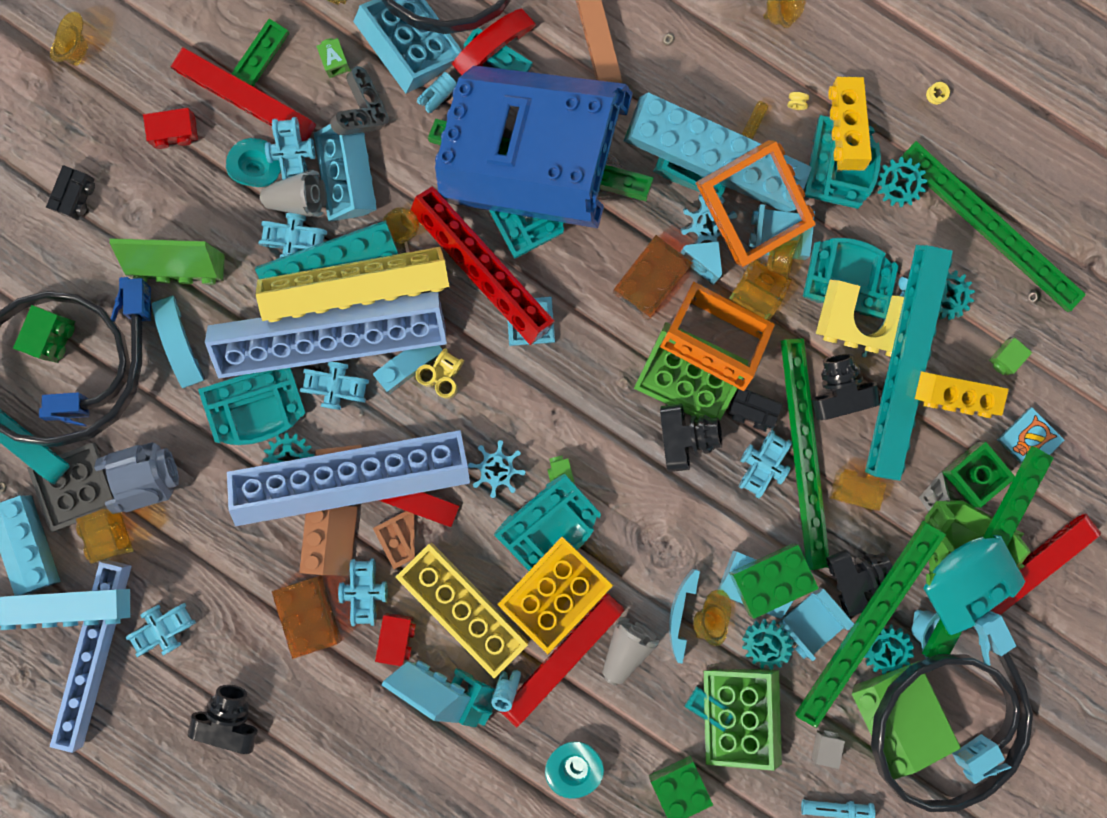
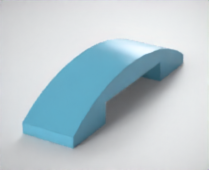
M172 295L153 302L152 309L157 329L179 384L182 388H186L205 381L198 360L193 356L180 319L182 315L175 296Z
M692 569L680 584L670 612L669 637L671 648L676 661L681 664L683 663L687 640L684 637H679L678 634L686 592L696 594L700 571L697 569Z

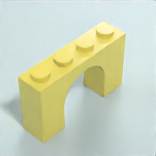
M830 280L816 334L824 336V341L836 344L838 339L845 341L844 346L858 349L859 344L866 346L865 351L879 353V349L886 351L885 355L891 357L904 297L892 295L882 327L871 335H864L858 330L854 321V309L860 286L843 281Z

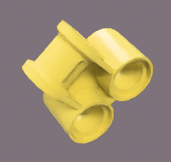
M444 348L437 357L433 367L422 365L417 369L416 379L421 385L426 387L435 385L436 393L444 399L453 398L457 393V385L452 379L462 367L464 360L454 357L448 353V349ZM425 370H431L433 373L432 379L428 382L422 381L421 378ZM445 382L452 384V391L449 394L441 393L440 387Z

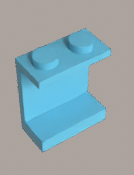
M760 204L752 214L751 224L755 225L754 233L750 234L749 247L753 249L802 221L799 213L767 210L765 205ZM813 227L765 255L799 260L808 259L811 253Z
M821 587L813 591L778 622L779 625H784V632H791L788 639L794 640V643L797 645L794 648L803 659L807 657L811 661L816 659L814 654L843 628L849 630L854 625L844 611Z

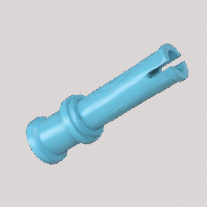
M802 799L801 814L834 818H875L874 803L863 805L855 804L854 801L841 804ZM816 808L834 809V811L818 810Z

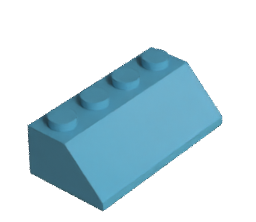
M330 124L315 132L314 139L321 180L325 183L327 192L326 211L328 221L360 217L377 210L368 160L369 156L365 143V133L339 135L333 131Z
M32 495L17 496L1 502L0 554L14 596H22L61 582Z

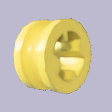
M937 82L928 88L926 96L930 103L938 105L948 99L950 90L945 83ZM940 89L942 91L940 95L943 97L939 96L936 98L934 94Z
M801 92L789 94V99H791L787 103L789 108L795 110H805L808 108L806 101L809 100V95Z

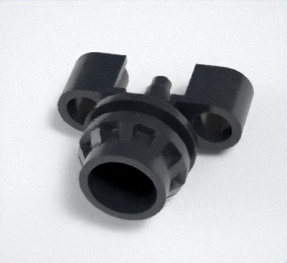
M852 354L835 355L823 360L824 369L821 377L824 381L822 382V387L831 389V392L812 398L817 420H828L880 405L881 400L876 382L857 385L863 381V375L860 374V366L854 362Z
M682 403L660 407L665 460L668 472L690 470L689 447L693 446L696 456L701 455L702 450L704 454H709L716 448H722L723 438L719 418L700 415L698 420L696 415H692L690 425L686 426Z
M846 549L826 557L830 574L836 577L838 582L836 585L837 589L841 591V595H838L841 606L849 618L863 612L868 604L864 592L869 591L874 595L893 567L891 561L883 552L877 555L869 553L864 555V558L859 556L856 558V565H854L853 559Z
M236 685L219 686L216 689L215 695L210 698L206 712L199 711L192 714L188 737L194 741L236 753H252L258 730L252 725L245 724L249 704L246 700V690Z

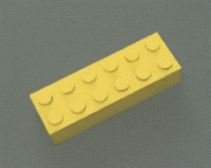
M432 542L396 576L401 584L493 678L528 646L529 641Z

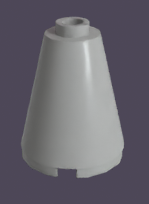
M309 170L263 187L260 192V201L267 209L318 217L323 214V212H320L322 207L326 206L327 192L324 181H319L317 177L320 174L317 171Z
M620 617L616 622L602 671L605 676L604 679L612 685L623 684L659 644V640L655 641L657 636L649 628L638 622L635 625L628 623L630 619Z

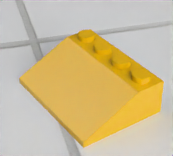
M561 537L497 605L547 654H550L614 585L569 542Z

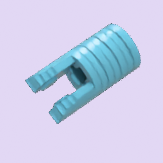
M443 72L417 98V103L422 106L425 105V110L428 113H432L453 93L457 83L447 72Z
M513 670L509 680L505 671L500 673L491 701L492 706L496 710L506 712L512 708L521 678L520 671Z

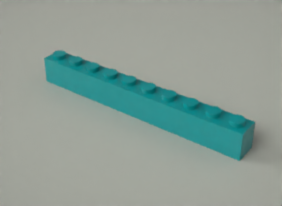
M929 245L915 246L865 469L866 473L875 477L901 481V476L905 471L906 454L910 449V437L916 423L915 415L921 401L915 399L921 371H926L927 362L931 357V345L936 335L937 318L942 309L941 301L943 292L947 287L948 270L952 265V250Z

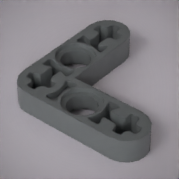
M356 66L347 74L346 79L360 109L339 111L330 120L331 128L339 135L377 131L382 129L389 121L388 114L369 74L364 68ZM363 94H366L368 97H370L372 103L368 102ZM356 117L361 118L364 122V125H361L356 120Z

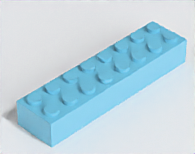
M649 92L639 97L623 140L703 177L761 145L752 139ZM770 153L719 182L721 185L780 211L789 212L796 210ZM784 155L786 163L790 164L795 172L793 178L796 184H799L804 190L812 167Z

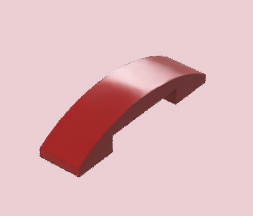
M522 8L503 16L476 36L455 58L452 66L460 75H463L473 65L483 66L482 64L515 37L519 40L536 26L535 22Z
M423 492L379 500L448 527H452L459 506Z

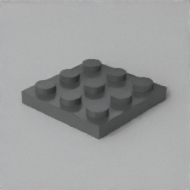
M89 443L58 455L70 467L55 485L44 479L32 468L27 467L50 532H56L109 511L105 506V502L114 499L108 483L106 470L96 471L94 468L96 459L101 458L96 443Z

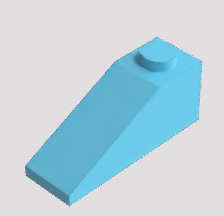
M438 345L404 350L374 372L373 375L386 392L391 394L412 378L420 366L428 365L441 353L442 348Z

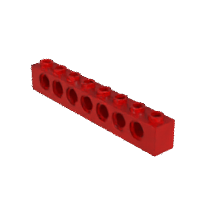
M433 186L417 195L410 212L529 345H532L544 336L555 321Z

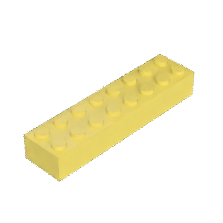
M441 247L259 279L257 280L255 295L262 321L277 322L283 317L292 316L293 318H299L310 312L320 314L332 308L347 309L352 307L353 304L359 303L369 305L375 303V300L381 299L391 301L402 295L418 296L422 292L429 290L431 292H440L449 287Z

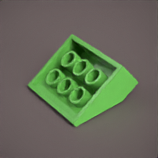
M110 239V245L124 274L130 278H142L146 283L147 279H156L157 283H170V280H179L181 284H193L194 280L202 281V284L215 285L216 281H223L225 254L205 241Z
M665 322L634 389L668 405L682 403L684 412L691 416L696 415L698 419L700 415H706L710 418H719L721 420L737 388L661 348L660 346L671 326L670 323ZM678 328V330L748 366V360ZM671 339L669 340V342H671V343H673V344L676 343L675 341H673V340H671Z
M910 665L854 685L852 696L871 736L874 714L888 686ZM926 673L920 675L900 694L886 723L884 753L890 774L894 780L916 773L961 749Z
M704 670V693L707 695V699L704 698L705 715L708 716V720L705 719L706 765L772 771L781 766L779 670ZM709 695L729 708L723 710L709 701ZM731 713L733 718L729 724H726L725 721ZM709 717L718 722L722 727L726 728V730L723 732L719 728L712 725L709 721Z

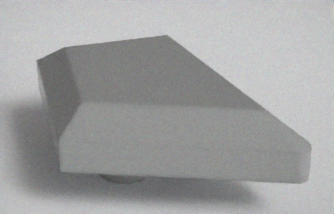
M942 472L939 473L919 497L928 511H930L936 501L950 502L946 478Z

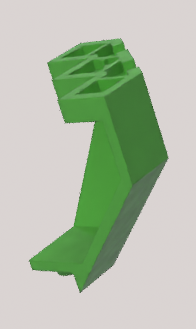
M964 501L935 502L925 516V522L943 531L946 536L929 559V574H926V584L930 586L936 575L933 573L934 569L951 552L969 541L984 536L993 519L992 516ZM1016 530L1007 548L1020 570L1025 567L1022 562L1031 551L1021 539L1024 533Z

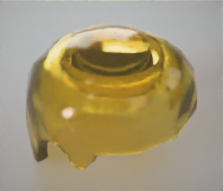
M397 207L384 216L383 221L386 220L394 242L403 244L418 234V218L409 208Z

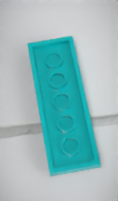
M385 220L256 266L255 271L259 279L387 257L399 253Z

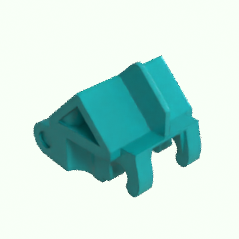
M456 668L451 685L455 683L460 686L464 679L469 683L466 695L471 697L459 723L470 727H477L478 723L485 726L489 716L493 713L494 707L491 701L495 688L474 679L472 674Z

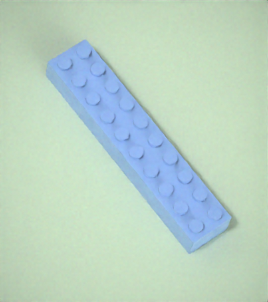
M438 292L421 293L418 296H401L391 301L385 299L375 300V303L363 305L362 303L353 304L352 307L347 309H339L337 307L320 314L310 312L299 318L288 316L283 317L277 322L262 321L261 318L208 325L205 345L218 378L447 344L446 326Z
M460 430L227 472L228 508L235 526L470 484Z

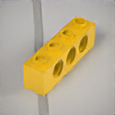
M836 77L828 91V98L832 100L830 119L834 122L832 140H835L836 145L833 154L834 161H837L838 170H865L872 157L864 77Z
M921 371L915 399L924 401L923 406L938 409V405H942L943 410L956 412V409L960 408L961 413L974 415V412L977 411L978 416L992 418V414L1003 415L1009 389Z

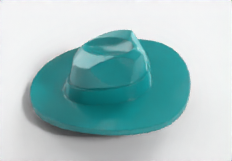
M247 138L237 142L230 149L226 159V170L234 181L251 187H266L277 180L281 171L279 160H273V163H268L265 153V143L267 141L258 138Z
M578 741L567 742L559 746L551 754L545 767V777L549 787L559 796L569 799L581 798L593 792L601 783L604 775V765L598 753L588 744Z

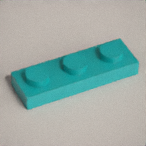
M477 28L471 32L463 44L464 48L482 32L481 29ZM506 45L485 61L495 68L529 72L533 66V62Z

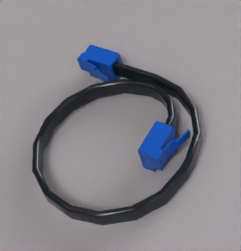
M119 278V292L115 299L111 316L103 308L78 294L44 291L17 298L0 310L1 327L3 323L23 309L31 307V305L35 306L51 301L80 304L100 315L114 334L119 366L117 376L109 388L93 398H87L79 392L42 395V408H39V418L45 421L61 420L65 423L87 427V425L75 422L70 418L89 417V409L104 406L118 396L126 384L125 390L111 411L85 430L58 437L45 438L21 435L0 423L1 433L19 443L49 447L64 446L94 438L120 419L137 393L142 368V321H151V287L142 278ZM122 306L123 314L131 320V363L125 335L115 323L118 311Z

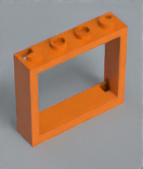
M768 140L695 182L734 261L742 267L816 225L813 220L815 214L812 208L806 205L803 199L805 193L802 187L796 184L793 178L795 172L783 157L785 151L782 145L776 141ZM770 153L802 221L746 252L713 186Z
M693 281L660 347L744 391L755 375L775 324ZM690 303L760 339L749 366L678 330ZM671 339V340L675 341L676 343L673 344V343L669 342V340Z

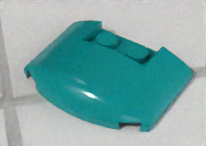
M820 115L813 137V147L809 166L812 168L804 187L805 197L859 209L873 191L880 171L879 142L876 143L872 136L875 130L869 126L872 160L865 170H838L837 161H834L833 157L836 147L835 140H832L834 122L830 117Z
M489 210L514 259L564 234L563 222Z
M832 238L823 242H816L813 246L803 297L816 303H824L829 281H843L860 286L854 312L860 313V315L886 319L898 265L896 262L891 264L885 257L886 253L859 240Z
M291 368L245 374L198 389L214 441L220 444L222 442L230 445H249L272 439L289 430L300 417L306 414Z
M564 474L546 484L544 490L513 516L509 515L495 531L494 536L530 571L561 537L578 550L594 531L593 526L596 518L600 519L601 513L568 476Z
M993 535L995 538H977L955 549L934 569L933 573L936 575L930 586L925 584L923 589L948 634L953 635L975 626L977 619L1009 596L1014 598L1023 587L1025 580L1000 535Z

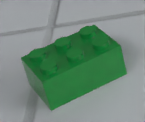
M794 543L729 572L748 615L753 619L819 589L799 545Z

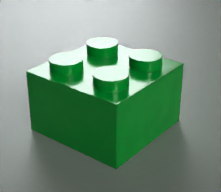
M31 305L13 349L38 359L58 363L66 352L65 345L68 338L74 333L76 321Z
M976 442L942 471L967 503L977 508L985 505L1009 485L1015 477L987 442Z
M691 756L648 775L667 818H688L714 806Z

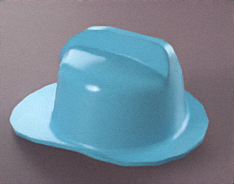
M916 610L914 612L911 629L913 636L922 643V652L940 619L937 613L928 610Z

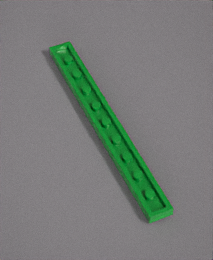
M435 118L428 135L430 143L441 145V135L445 130L447 121ZM502 137L498 154L507 155L510 138ZM605 165L599 189L647 201L653 177Z
M917 141L901 156L904 163L909 158L912 159L911 165L913 166L920 163L918 171L925 170L926 173L921 176V179L927 180L925 184L1066 312L1072 311L1086 294Z
M804 339L781 340V350L805 558L810 570L828 568L826 557L829 556L805 343Z
M1030 447L983 538H995L993 535H1000L1006 546H1008L1054 459L1052 456L1037 447ZM939 619L922 654L928 658L937 654H951L962 631L953 635L948 634L941 619Z
M924 520L922 521L795 712L797 718L815 728L818 727L946 536L943 531Z

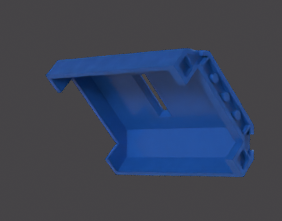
M473 65L458 78L457 85L453 90L451 108L447 112L446 127L442 132L440 150L435 158L439 194L450 204L599 228L604 205L597 199L618 114H628L632 91L627 84ZM510 106L519 107L507 155L498 154Z

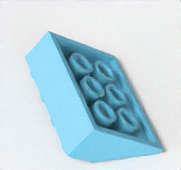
M371 0L361 4L353 21L405 94L425 85L451 67L452 62L462 51L450 34L416 29L390 13L382 0ZM394 0L417 16L440 20L426 0Z

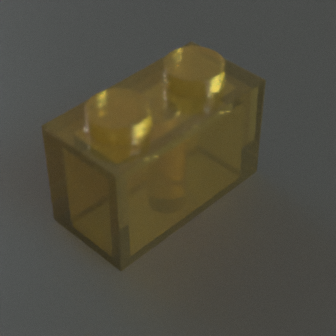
M844 469L843 472H836L829 499L880 511L886 484L879 482V477L866 475V478L858 477V472Z

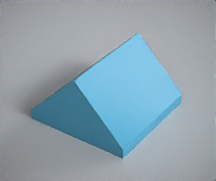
M719 242L690 244L683 247L678 257L714 285L722 275Z

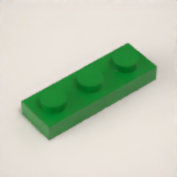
M269 18L231 74L254 87L290 34L289 31Z

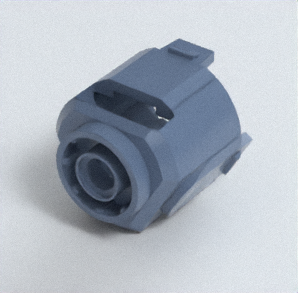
M153 442L110 453L96 459L94 466L96 471L106 469L108 483L114 499L106 501L105 506L112 514L124 511L130 512L169 500L173 494L174 487L179 485L178 470L171 452L167 448L161 449L159 445Z

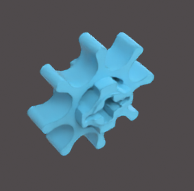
M699 195L698 199L701 202V207L698 211L692 212L687 208H683V213L691 216L693 221L689 227L681 228V232L683 235L695 232L698 238L694 244H700L704 240L717 242V238L721 233L702 195ZM719 196V199L723 204L725 202V199L722 196ZM735 211L727 214L729 219L737 218ZM706 214L709 216L711 221H713L711 223V232L706 225H704L706 224Z
M501 440L498 441V450L493 454L487 453L484 446L480 445L478 450L484 455L483 462L477 465L473 463L468 464L469 468H478L481 471V479L473 483V487L477 488L481 483L488 482L492 486L491 498L496 497V488L501 484L508 486L510 492L514 493L516 489L510 484L511 476L514 474H526L525 470H516L512 465L513 459L520 456L521 452L517 450L512 456H505L502 452L504 442ZM490 458H494L490 463H487ZM503 459H505L508 462L509 466L505 465ZM498 462L500 467L508 469V472H499L498 476H495L494 471L486 469V467L495 466ZM486 472L490 475L491 479L486 476ZM504 475H507L503 481H500Z

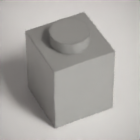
M827 729L824 730V733L817 731L811 757L816 764L836 769L840 768L845 741L838 736V732Z

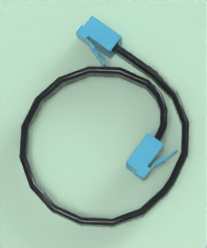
M988 611L977 619L974 626L979 635V645H981L984 663L967 654H937L910 665L888 686L874 714L871 749L879 775L900 799L927 812H958L987 799L1017 772L1030 745L1033 712L1026 686L1009 653L1010 650L1016 647V644L1002 616L992 611ZM989 651L998 655L1012 686L999 670L990 666ZM944 665H973L989 673L1003 691L1006 701L1005 719L998 733L993 738L988 739L980 734L952 754L957 764L964 768L963 772L966 778L974 784L988 776L990 777L975 789L950 800H922L905 792L890 774L884 753L887 720L900 694L920 675ZM1016 732V739L1006 759H1004L1001 750L1012 740Z

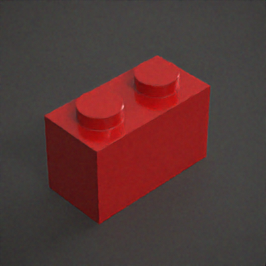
M189 108L143 114L146 141L156 149H166L172 144L186 146L192 144L193 141H198L195 114Z
M391 613L383 615L375 662L402 666L406 661H410L412 647H408L409 640L414 638L416 624H412L413 617Z

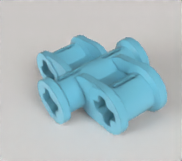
M292 117V120L283 121L272 119V130L276 144L265 143L268 163H273V160H279L282 179L308 171L305 158L315 159L313 139L308 138L307 141H301L297 117Z
M286 213L287 225L270 221H262L261 223L263 232L262 239L259 240L258 244L264 247L283 249V253L279 258L321 244L324 241V236L327 235V231L324 229L303 227L306 216L294 213Z
M328 362V366H330L329 373L304 369L303 388H300V392L324 395V403H321V407L341 410L339 405L341 398L366 402L364 394L369 380L345 376V370L348 369L349 365Z
M771 430L764 439L759 451L754 449L752 444H749L740 462H746L750 464V467L744 474L738 487L749 490L759 499L765 492L771 478L776 479L778 484H782L791 467L788 465L783 466L780 463L788 452L792 441L782 439L775 434V431Z
M374 558L370 559V561L351 559L350 585H345L343 582L339 583V603L351 601L350 621L352 627H355L357 624L376 626V600L387 602V582L383 581L382 584H376V562Z
M186 603L175 607L164 615L160 612V605L140 615L141 618H145L148 625L126 636V639L131 641L136 650V657L147 653L157 645H160L162 648V655L182 645L181 642H177L174 635L196 624V621L191 619L186 610Z

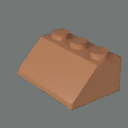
M344 506L306 513L299 573L350 576V560L353 558L358 506Z

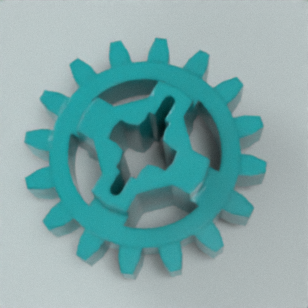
M900 157L898 163H895L892 159L890 160V167L882 166L884 173H879L878 177L881 178V181L876 182L875 185L881 186L877 194L883 193L885 195L882 199L883 202L889 199L891 200L890 206H894L898 202L899 208H901L905 201L910 206L912 205V198L920 199L918 192H925L921 184L927 182L926 179H921V176L926 173L925 170L918 171L920 163L913 166L911 165V158L904 163L903 157ZM900 167L908 168L913 173L906 174L902 172ZM891 171L892 179L889 184L885 185L886 177ZM898 176L901 179L905 178L907 181L904 183V189L901 186L897 187L895 185L898 181ZM916 180V187L911 193L910 186ZM889 192H899L902 198H896Z
M948 270L947 287L943 292L941 305L946 306L947 309H941L939 319H944L946 315L948 320L954 319L955 316L961 317L963 316L962 311L970 310L967 304L974 302L970 295L975 293V290H969L968 288L972 282L964 281L966 278L965 274L958 277L957 270L951 274ZM948 292L951 293V296L949 298H947L945 295Z
M286 432L283 439L280 435L276 436V443L271 440L268 442L271 449H264V452L269 454V456L265 457L263 462L274 464L288 461L282 458L287 452H290L291 456L296 457L293 460L313 457L315 454L308 452L312 445L305 446V437L300 441L298 440L297 433H295L293 438H290L289 433ZM283 443V451L279 454H274L275 449ZM293 443L297 444L303 451L298 452L293 448Z
M763 619L761 624L754 621L752 626H748L742 638L744 641L742 649L748 650L745 656H752L754 658L753 664L760 662L762 669L765 664L769 666L770 670H773L775 664L781 668L784 662L787 663L794 650L792 648L794 640L788 639L791 632H784L783 624L779 625V627L775 626V620H772L771 624H768L766 619Z
M890 624L888 629L883 628L864 656L866 658V665H872L874 672L881 669L882 675L886 674L887 671L891 672L902 668L904 664L910 665L909 658H914L912 651L914 646L910 642L909 635H903L902 628H898L895 631L893 625ZM885 644H887L888 648H890L889 656L887 655V651H885Z

